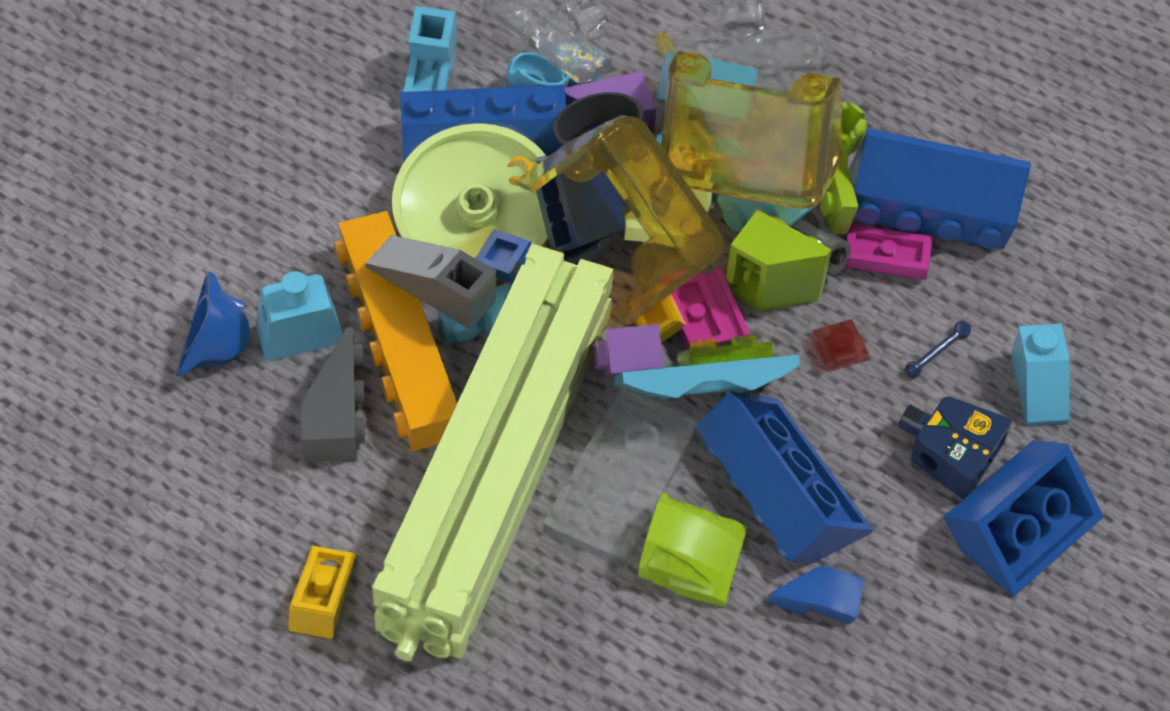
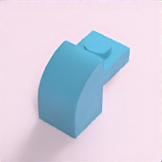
M415 6L408 39L410 61L403 92L447 90L449 77L453 73L456 54L457 20L455 11Z

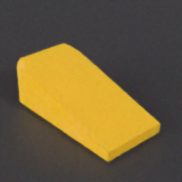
M312 545L289 606V631L330 639L334 637L356 553ZM330 560L338 563L341 568L320 563Z

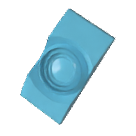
M799 355L622 372L614 377V386L633 394L664 401L683 395L723 391L741 393L757 389L781 378L798 367L800 360Z

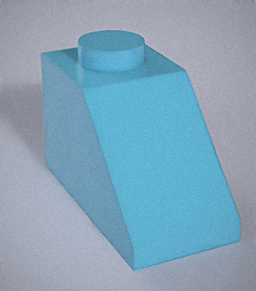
M1062 324L1019 326L1011 356L1026 426L1069 423L1070 359Z

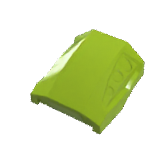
M662 492L645 540L638 577L666 587L677 595L725 607L748 527L736 520L721 517L703 508L671 499L667 493Z

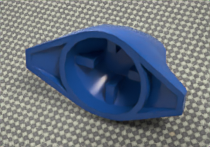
M210 271L204 277L189 333L176 372V376L184 377L195 368L219 367L228 364L241 353L249 340L250 327L248 319L243 312L244 301L226 295L216 275Z

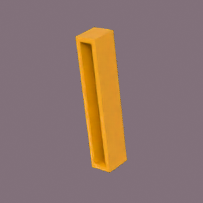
M388 211L338 223L340 240L333 242L339 266L347 264L349 274H345V281L351 299L358 298L361 307L357 308L358 321L363 333H371L373 341L369 342L368 346L374 367L382 366L385 376L380 377L385 400L387 403L395 402L397 412H393V421L398 437H407L411 451L438 445L457 406V401L421 302L418 298L365 266V263L391 235L396 236Z

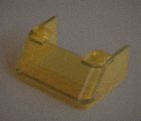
M623 115L570 140L517 179L516 182L521 188L534 193L561 172L569 179L578 182L588 181L602 171L606 174L650 237L635 250L631 259L633 273L642 286L611 308V315L629 326L713 263L720 256L724 242L720 230L647 125L637 117Z

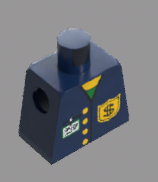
M948 396L941 400L932 415L910 404L901 416L898 427L917 437L914 442L911 461L959 498L965 499L975 490L1006 443L1012 420L1003 415Z

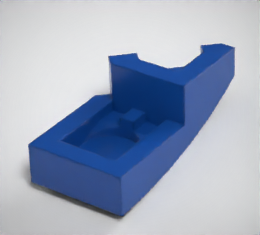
M820 565L774 590L767 596L766 602L796 614H803L808 609H811L843 623L851 624L858 618L864 579L835 568Z

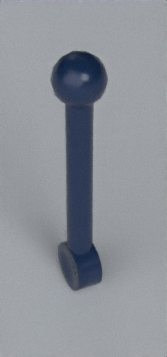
M963 321L957 322L953 333L918 361L907 363L905 366L907 376L911 378L918 377L926 364L956 340L968 338L971 332L970 325Z

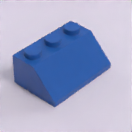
M1032 440L944 516V519L960 550L1010 595L1015 596L1104 516L1069 445Z

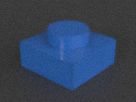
M493 229L475 259L496 271V278L513 283L521 265L525 264V257L531 242Z

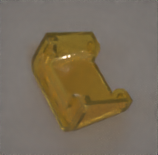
M677 51L670 62L668 70L660 152L662 179L674 186L797 209L811 208L819 204L824 198L843 159L840 78L824 76L818 73H808L797 79L788 92L710 79L712 65L709 59L695 52Z

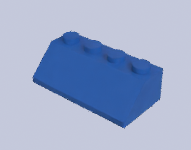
M564 85L400 92L403 162H405L416 147L431 136L443 130L466 124H490L505 127L528 138L546 156L563 154L555 137L553 125L558 114L566 107Z
M867 128L849 168L858 203L854 220L867 224L874 223L898 228L905 232L933 235L944 240H957L977 244L984 248L1004 249L1017 225L1031 169V162Z
M730 391L696 426L705 440L704 447L722 463L728 472L727 479L737 491L744 494L752 506V515L760 524L768 528L776 540V549L787 560L791 562L815 563L874 531L778 399Z

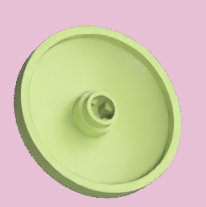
M466 124L443 130L431 136L416 147L407 157L394 183L392 210L399 237L459 249L473 258H476L493 229L529 240L531 244L547 248L549 241L533 178L539 176V174L530 175L524 185L514 186L509 183L510 177L525 175V170L520 166L507 167L509 161L516 156H524L530 162H537V157L546 155L525 136L497 125Z

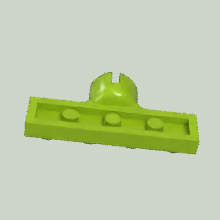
M809 81L804 97H800L797 102V119L799 122H803L805 130L804 146L806 152L811 154L813 162V182L819 185L821 214L827 217L831 233L847 234L858 209L848 169V156L857 151L867 129V123L863 111L849 101L841 102L838 112L834 113L836 109L833 101H830L826 82Z

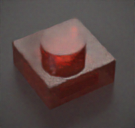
M852 319L812 330L811 339L827 372L867 361L868 351Z

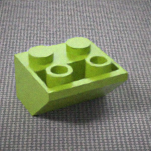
M757 209L730 245L726 281L734 297L760 311L819 301L823 294L831 249L824 246L817 238L806 236L787 226L780 218L769 216Z

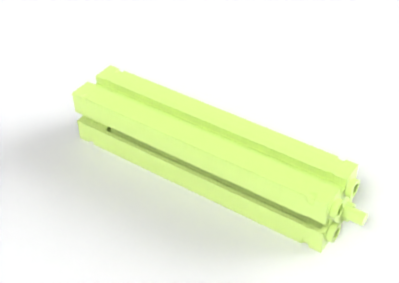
M531 244L525 257V264L520 267L384 561V569L382 572H379L372 587L373 604L377 606L374 614L376 631H379L389 641L399 643L395 650V655L398 658L411 661L421 640L424 641L423 648L433 656L439 658L452 656L462 659L468 645L469 636L474 632L592 360V344H596V341H598L597 337L605 330L610 319L611 298L608 297L613 283L612 268L580 259L578 265L564 261V253Z

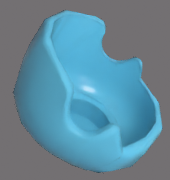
M534 52L519 53L516 57L512 58L506 72L509 87L564 85V88H566L570 76L567 75L565 77V66L562 63L553 65L546 57Z

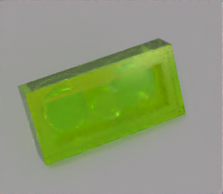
M757 335L731 338L732 345L716 347V339L691 341L690 349L677 353L678 367L774 357L772 342L758 343Z

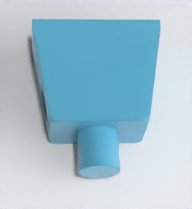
M293 271L287 273L280 283L267 285L261 289L255 325L265 361L337 344L343 332L334 303L322 275L315 274L306 277L301 272Z

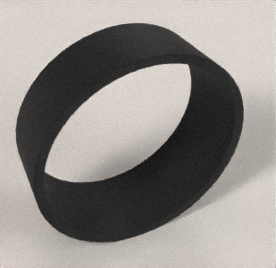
M618 92L591 94L566 106L556 117L553 131L563 153H574L594 164L596 169L613 167L629 160L641 149L645 140L643 108L638 100L627 94ZM620 120L634 125L632 130L626 135L607 144L578 146L569 143L578 131L597 122Z

